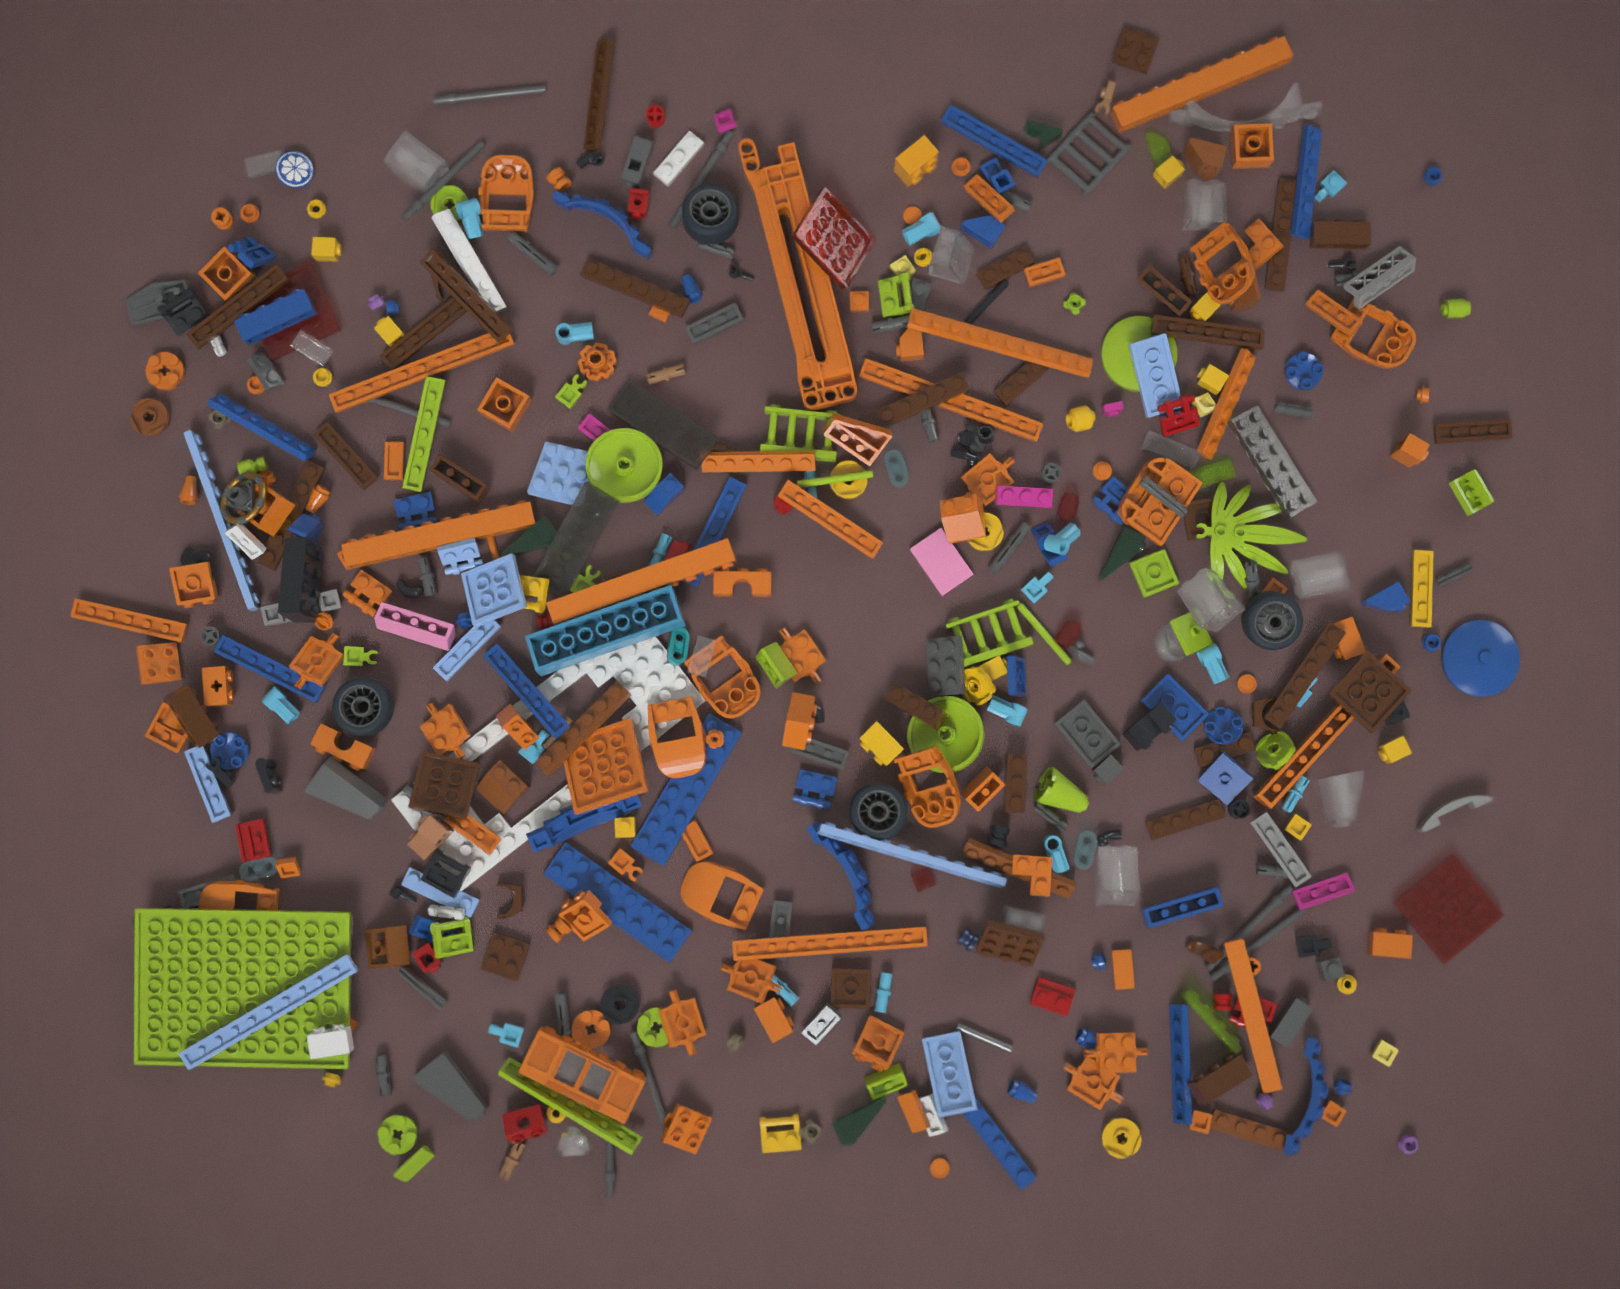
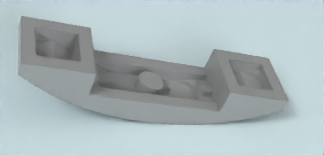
M337 589L320 594L318 598L319 612L327 613L341 608ZM278 603L260 607L264 626L292 622L277 613Z
M1466 796L1450 800L1432 810L1420 822L1416 830L1418 833H1424L1441 825L1438 819L1439 816L1465 804H1468L1469 808H1477L1493 799L1491 796Z

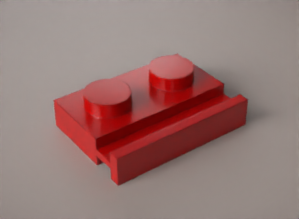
M265 819L235 825L242 863L272 857Z
M1038 977L1029 1004L1067 1017L1076 990Z

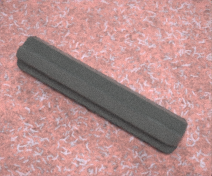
M1147 476L1140 480L1139 485L1174 513L1180 517L1186 515L1188 508Z
M403 966L399 970L398 974L439 1010L446 1005L447 1001L407 966Z

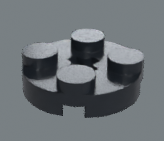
M615 985L603 994L600 1002L601 1010L609 1022L617 1025L625 1024L633 1020L638 1014L640 998L631 987ZM622 999L624 1000L623 1004L626 1006L625 1008H620V1010H618L616 1008L617 1004H615V1001H620Z

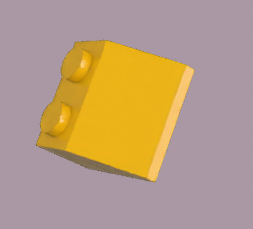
M877 721L859 738L861 741L859 745L866 752L870 750L875 755L873 759L880 766L883 764L887 766L904 750Z

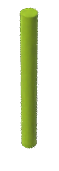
M873 471L797 481V486L804 488L873 478Z
M1023 603L1020 604L1017 609L1066 665L1070 664L1073 660Z

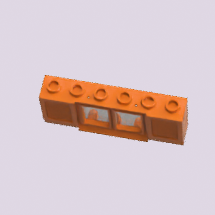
M541 1026L518 1073L625 1124L647 1079L644 1073L637 1069H628L625 1063L618 1060L614 1062L608 1059L609 1056L605 1053H596L591 1050L590 1046L584 1043L579 1045L573 1042L574 1039L568 1035L563 1034V1036L555 1033V1029L549 1026H545V1028Z

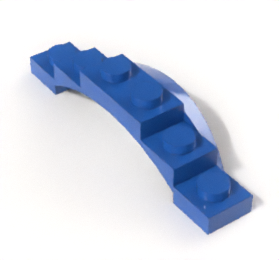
M557 191L552 195L554 203L569 212L572 208L605 216L624 230L629 237L634 252L647 260L653 255L651 246L643 240L639 242L641 239L639 230L635 226L628 224L627 214L619 208L617 210L612 208L611 204L605 199L599 200L595 197L594 200H590L584 195L580 197L575 194L571 200V197L565 192L559 193Z
M638 795L578 815L574 813L573 805L559 810L560 815L544 821L543 827L526 833L535 853L541 849L550 848L597 825L627 815L630 811L641 807L642 804Z
M819 820L806 829L814 844L820 843L828 849L847 873L856 900L857 911L853 915L863 931L876 923L873 913L867 907L872 903L870 893L867 890V883L869 882L867 873L861 868L858 857L851 848L847 849L839 840L816 834L818 826L822 824Z
M1312 1037L1307 1038L1304 1057L1309 1058L1312 1071L1311 1100L1299 1128L1293 1134H1287L1283 1154L1295 1156L1299 1152L1301 1147L1299 1138H1308V1135L1310 1136L1312 1133L1313 1123L1323 1117L1325 1107L1322 1106L1323 1100L1327 1098L1329 1088L1326 1087L1327 1082L1323 1080L1325 1072L1324 1061L1316 1059L1317 1055L1319 1056L1321 1052L1320 1039Z

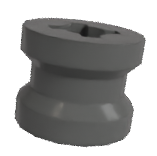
M1055 463L1046 464L1041 471V478L1047 484L1057 482L1061 476V468Z
M208 626L201 631L200 638L204 644L216 647L223 632L218 628Z

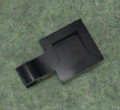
M214 756L213 759L217 763L216 766L211 767L208 763L205 766L229 789L235 783L232 780L235 777L229 770L223 771L220 768V759Z
M1316 935L1295 938L1299 958L1319 955L1318 949L1332 947L1330 939L1316 940Z

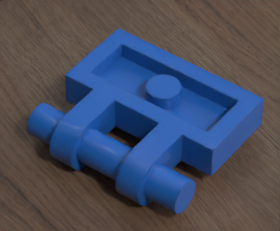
M246 237L241 241L236 240L228 245V250L230 252H239L237 257L250 269L273 262L276 257L263 243L258 245L253 237Z
M1113 476L1100 491L1106 497L1101 500L1096 495L1092 502L1097 505L1096 508L1098 510H1103L1109 515L1110 520L1116 521L1121 526L1124 522L1117 513L1118 509L1114 511L1107 503L1111 500L1119 507L1120 500L1128 488Z
M432 492L394 500L397 518H405V523L398 524L400 531L406 526H414L416 528L420 527L424 522H438L436 516L429 517V513L436 511ZM422 515V519L412 520V516Z
M800 769L796 788L802 789L803 792L802 795L794 794L793 801L799 802L803 806L806 804L817 806V809L821 810L823 808L831 809L832 802L825 801V795H834L837 777ZM808 792L820 793L819 799L808 797Z

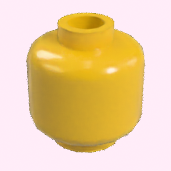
M1086 405L1071 408L1066 415V424L1074 432L1091 429L1096 418L1095 413Z

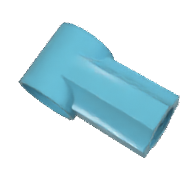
M473 198L457 203L456 211L459 218L463 221L467 239L484 235L479 217L481 209L477 199Z
M930 212L921 217L919 222L902 230V234L910 246L925 237L929 238L938 234L942 227L934 213Z
M592 322L571 325L562 323L557 326L555 331L558 342L563 345L594 339ZM562 331L570 333L567 337L560 336Z
M1069 523L1056 535H1048L1044 542L1045 550L1065 555L1069 550L1070 544L1081 535L1080 529L1075 524Z
M1215 643L1197 651L1198 659L1202 666L1206 668L1213 685L1230 678L1221 660V652Z
M274 686L261 701L270 710L275 711L287 724H291L299 717L301 712L286 699L287 696L277 686Z
M993 695L987 711L1004 718L1010 724L1020 727L1028 709Z
M1054 835L1045 836L1042 846L1046 851L1047 857H1052V871L1054 873H1061L1070 869L1060 838ZM1054 838L1057 843L1056 847L1049 849L1047 843L1050 839Z

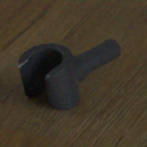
M1347 258L1344 262L1329 263L1328 266L1329 268H1346L1351 272L1356 270L1354 266L1349 267V265L1356 263L1353 258Z
M730 265L732 269L736 270L735 273L727 272L731 278L742 277L750 281L754 280L753 276L739 271L736 265Z
M399 886L394 887L389 892L395 900L401 896L414 905L417 901L404 893Z

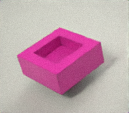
M731 108L713 115L719 133L737 127Z
M1119 401L1103 405L1101 408L1102 416L1115 417L1120 415L1119 412L1124 409L1123 403Z

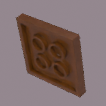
M1366 651L1329 691L1328 695L1372 734L1412 690L1369 651Z
M422 751L408 808L466 820L480 763Z
M987 920L977 944L976 953L984 957L999 958L1004 962L1019 963L1021 966H1033L1045 941L1046 934Z

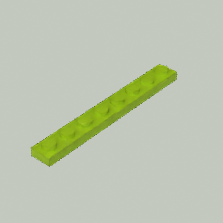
M511 1057L507 1059L499 1070V1076L631 1156L643 1138L607 1115L597 1112L518 1073L522 1064Z

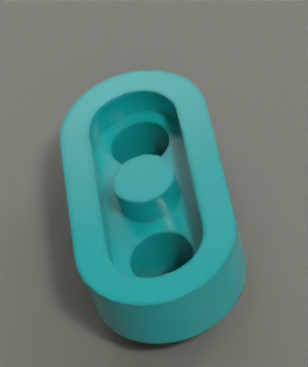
M685 628L675 629L669 635L667 660L675 666L681 665L687 659L690 636ZM676 636H679L681 638V641H678L676 639ZM673 654H677L678 659H675Z

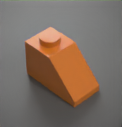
M908 328L899 338V344L896 345V356H900V361L923 360L922 331Z

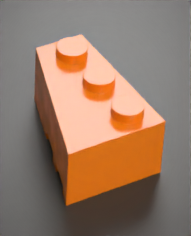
M833 413L822 428L823 435L868 466H871L892 438L890 429Z

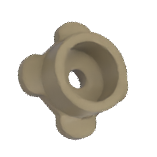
M214 410L208 417L218 430L222 429L226 423L231 422L229 417L217 410Z
M734 1034L727 1043V1047L730 1048L729 1051L733 1053L738 1052L744 1045L745 1037Z
M806 1120L803 1129L799 1130V1135L806 1138L809 1144H813L815 1139L821 1134V1128L813 1124L812 1120Z

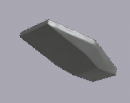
M186 280L152 283L126 299L124 302L132 326L164 319L157 307L160 305L164 306L185 293V290L189 288L188 282ZM188 299L168 313L171 316L192 301Z

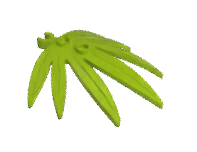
M1220 482L1212 502L1211 527H1207L1203 523L1196 525V528L1203 529V534H1196V538L1211 537L1210 566L1216 589L1221 587L1224 576L1222 555L1237 582L1243 589L1247 588L1245 570L1236 554L1232 551V548L1267 569L1284 575L1288 574V570L1276 558L1255 546L1244 543V541L1271 545L1306 542V537L1287 529L1268 525H1245V523L1276 515L1291 506L1289 503L1263 505L1233 517V514L1241 508L1248 498L1251 485L1242 488L1231 499L1224 510L1227 491L1224 482Z

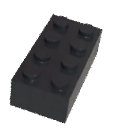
M285 538L277 613L294 623L316 622V616L319 613L318 598L321 594L319 585L322 578L321 564L324 559L323 548L308 538Z

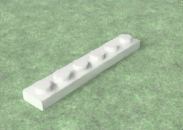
M450 209L434 214L432 220L470 285L497 313L504 310L507 306Z

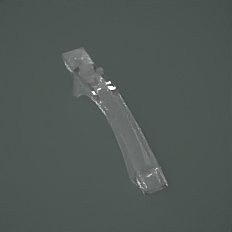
M1294 83L1288 90L1283 102L1276 109L1254 120L1240 122L1220 119L1204 111L1193 100L1187 101V106L1182 110L1170 111L1167 120L1168 122L1183 126L1215 131H1231L1234 125L1272 123V129H1281L1287 121L1294 122L1299 118L1306 117V119H1312L1317 117L1322 110L1321 101L1302 104L1299 84Z

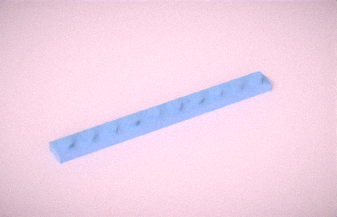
M189 430L184 432V436L247 609L256 611L260 609L258 604L260 603V598L257 592L254 593L252 588L254 582L251 575L247 574V562L244 557H241L239 552L241 548L225 534L226 530L233 525L227 522L221 514L220 497L222 494L218 486L216 487L214 484L215 475L212 469L208 467L209 458L206 452L202 451V439L199 434Z
M828 822L820 824L816 834L994 887L1002 888L1006 885L1007 878L1002 877V874L998 872H983L984 869L981 867H966L965 863L960 861L949 862L946 861L947 858L944 856H929L926 851L909 850V846L903 844L895 846L889 840L879 841L870 838L868 835H858L849 828L841 830L835 828V824Z
M348 953L183 1050L179 1055L187 1069L190 1070L358 971V968Z

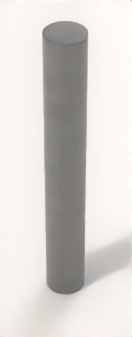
M958 1023L956 1030L1010 1053L1013 1045L961 1023Z

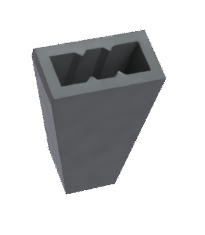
M332 757L321 766L304 790L309 795L369 820L375 814L379 816L385 808L383 803L387 799Z
M446 1051L412 1077L414 1082L467 1120L471 1121L475 1118L478 1121L486 1114L484 1110L489 1106Z

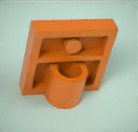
M177 642L136 646L141 685L182 680Z
M163 702L144 736L180 754L189 737L169 705Z
M676 1104L673 1113H668L664 1119L663 1128L665 1130L660 1140L663 1143L696 1155L713 1118Z

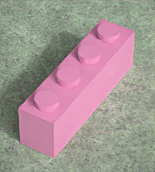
M381 602L374 617L377 629L447 651L450 650L456 636L453 624Z

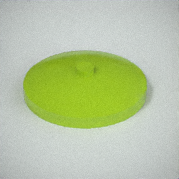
M1133 316L1119 321L1109 330L1102 343L1101 361L1106 374L1116 385L1129 391L1140 392L1128 344L1155 336L1151 335L1152 318ZM1167 337L1175 368L1178 355L1177 345L1174 338Z
M629 428L610 430L599 436L592 443L586 456V474L591 486L598 494L614 502L629 503L646 497L658 485L662 475V456L659 448L649 436L638 430Z
M953 696L933 698L928 702L944 710L948 716L938 731L912 717L907 731L908 745L911 753L937 745L953 772H957L970 765L979 755L984 743V725L978 712L963 699ZM939 767L929 769L934 772L944 773Z

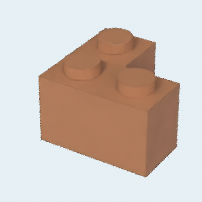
M425 816L418 823L420 827L409 837L410 842L407 845L423 860H428L454 831L443 823L438 816Z

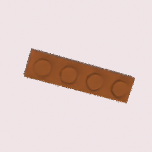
M1213 1109L1210 1129L1284 1151L1286 1137L1290 1132Z

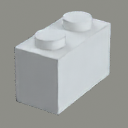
M337 1024L333 1025L331 1029L317 1027L307 1035L311 1059L347 1054L354 1049L351 1026Z

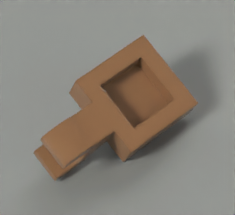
M1109 81L1107 87L1103 86L1100 94L1103 100L1096 105L1095 114L1098 113L1100 108H1103L1105 110L1104 117H1107L1116 82Z

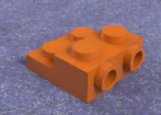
M209 561L169 568L177 606L183 605L184 608L196 606L195 603L198 602L207 605L215 603L214 600L219 598Z
M590 890L586 892L579 891L573 900L570 898L566 899L561 904L562 908L558 914L583 942L610 927L612 923L609 917L600 909L602 903Z
M870 1015L851 1053L860 1062L868 1061L872 1063V1068L875 1070L887 1071L905 1033Z

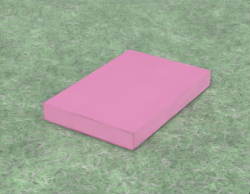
M942 528L909 549L941 596H944L974 575L954 545L948 543Z

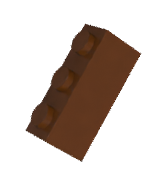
M1316 219L1311 224L1309 249L1366 250L1371 245V222H1365L1362 219H1357L1353 222H1346L1345 219H1336L1334 221Z
M1151 264L1136 279L1179 316L1193 302L1190 297Z
M439 454L429 469L434 475L479 504L482 503L491 490L488 485L441 454Z
M897 683L893 684L885 697L891 705L936 731L940 729L948 716L941 708Z
M183 686L164 699L194 747L201 748L219 736L217 732L218 726L213 720L210 721L208 718L207 708L198 702L197 698L199 696L195 689Z
M1006 754L1003 812L1025 813L1027 755Z
M1228 1054L1222 1058L1223 1061L1221 1063H1214L1207 1067L1208 1071L1205 1073L1200 1072L1192 1077L1193 1080L1187 1084L1198 1105L1209 1104L1253 1076L1242 1054Z

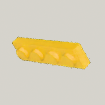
M1412 551L1410 627H1432L1433 551Z

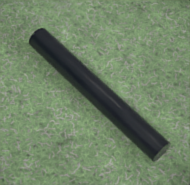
M1003 280L966 318L965 322L972 324L1007 288L1008 283Z

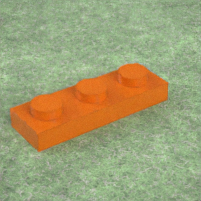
M978 174L963 186L964 190L1000 223L1015 211L1014 207Z
M1317 290L1305 303L1307 308L1349 337L1363 324V320L1320 290Z
M467 815L466 820L447 816L443 819V823L489 856L502 841L499 836L469 815Z

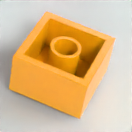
M923 135L895 158L894 172L907 187L912 184L916 185L922 180V176L925 173L929 174L935 170L939 151Z

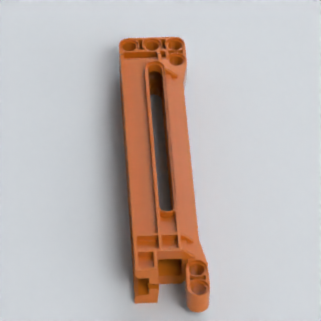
M745 138L739 142V156L745 178L756 199L797 359L798 386L803 405L808 411H817L852 402L857 397V385L795 143L792 142L777 147L780 164L760 169L755 143L751 139ZM745 147L752 149L748 153L742 151ZM749 165H755L756 169L748 170L747 167ZM782 216H786L790 220L825 356V361L823 362L816 360L779 219ZM805 379H809L812 381V385L805 387L802 385V382ZM851 388L854 393L851 396H847L843 391ZM833 393L835 399L829 401L825 398V395ZM813 397L817 400V403L809 405L806 401L808 398Z

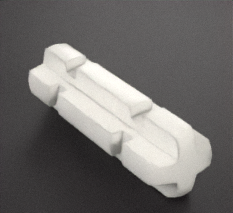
M218 335L211 341V344L214 346L216 355L220 357L225 355L227 351L225 346H223L220 335Z
M434 904L428 908L430 916L437 917L438 915V917L454 918L457 920H463L465 917V910L463 908L455 909V907L441 905L439 907V905Z

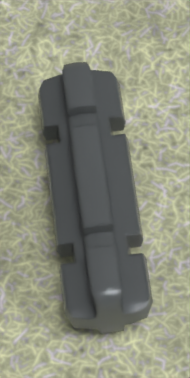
M698 242L699 249H707L708 252L721 256L723 254L730 259L734 255V248L725 247V245L720 243L706 245Z
M1277 402L1275 405V413L1283 414L1284 412L1285 415L1303 416L1302 418L1306 419L1312 417L1313 409L1309 407L1302 408L1303 406L1288 403L1284 405L1285 403Z
M1470 563L1461 565V567L1459 566L1436 577L1435 580L1438 586L1441 587L1448 584V582L1450 583L1473 572V568Z
M1037 803L1033 808L1034 811L1042 814L1041 816L1052 825H1055L1059 831L1063 832L1067 828L1068 823L1063 819L1060 820V817L1049 808H1045L1044 804Z

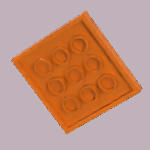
M631 718L597 729L564 762L573 810L576 815L649 791L634 723Z

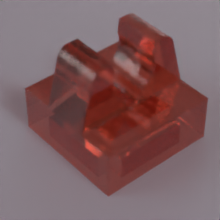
M929 867L910 874L917 892L935 886Z

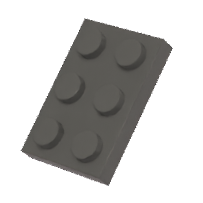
M962 636L927 639L926 654L929 697L966 694Z
M1085 700L1081 701L1054 723L1056 728L1090 769L1121 745Z

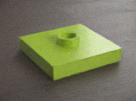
M1165 548L1128 563L1143 598L1180 584Z
M1197 609L1169 621L1186 656L1213 644Z

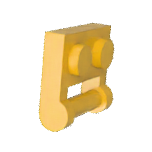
M520 575L524 595L538 597L536 603L526 601L527 607L524 609L543 613L546 607L549 579Z
M793 1114L790 1117L768 1119L760 1117L763 1153L802 1150L801 1136L799 1135V1114ZM794 1125V1129L767 1132L768 1126Z

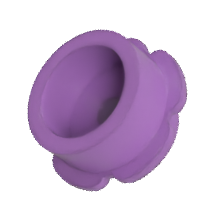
M377 294L368 299L370 303L367 306H370L372 311L385 304L384 296L379 297Z
M1258 1093L1255 1101L1266 1111L1269 1108H1273V1099L1267 1093Z
M1403 1135L1399 1142L1400 1150H1403L1405 1154L1414 1153L1418 1149L1417 1139L1412 1135Z

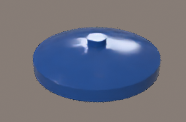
M1475 620L1458 626L1448 635L1441 651V665L1446 678L1457 690L1474 697H1487L1502 692L1514 681L1519 670L1520 653L1517 643L1505 628L1491 621Z

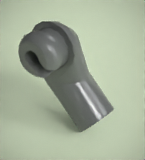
M1077 639L1075 643H1072V650L1076 658L1092 666L1095 658L1083 651L1082 648L1085 644L1080 639Z

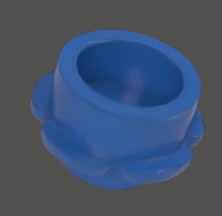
M1436 167L1428 168L1423 175V179L1428 185L1435 186L1441 182L1442 172Z
M392 298V300H386V315L394 317V314H398V302H395Z
M461 613L456 616L455 624L460 626V628L471 627L470 613Z
M1426 634L1424 640H1422V646L1428 652H1435V650L1441 647V639L1436 634Z
M1095 952L1094 957L1091 958L1093 967L1102 971L1103 968L1107 967L1102 952L1098 954Z
M1338 1078L1336 1083L1333 1084L1336 1088L1335 1091L1341 1095L1346 1096L1347 1093H1352V1083L1347 1080Z

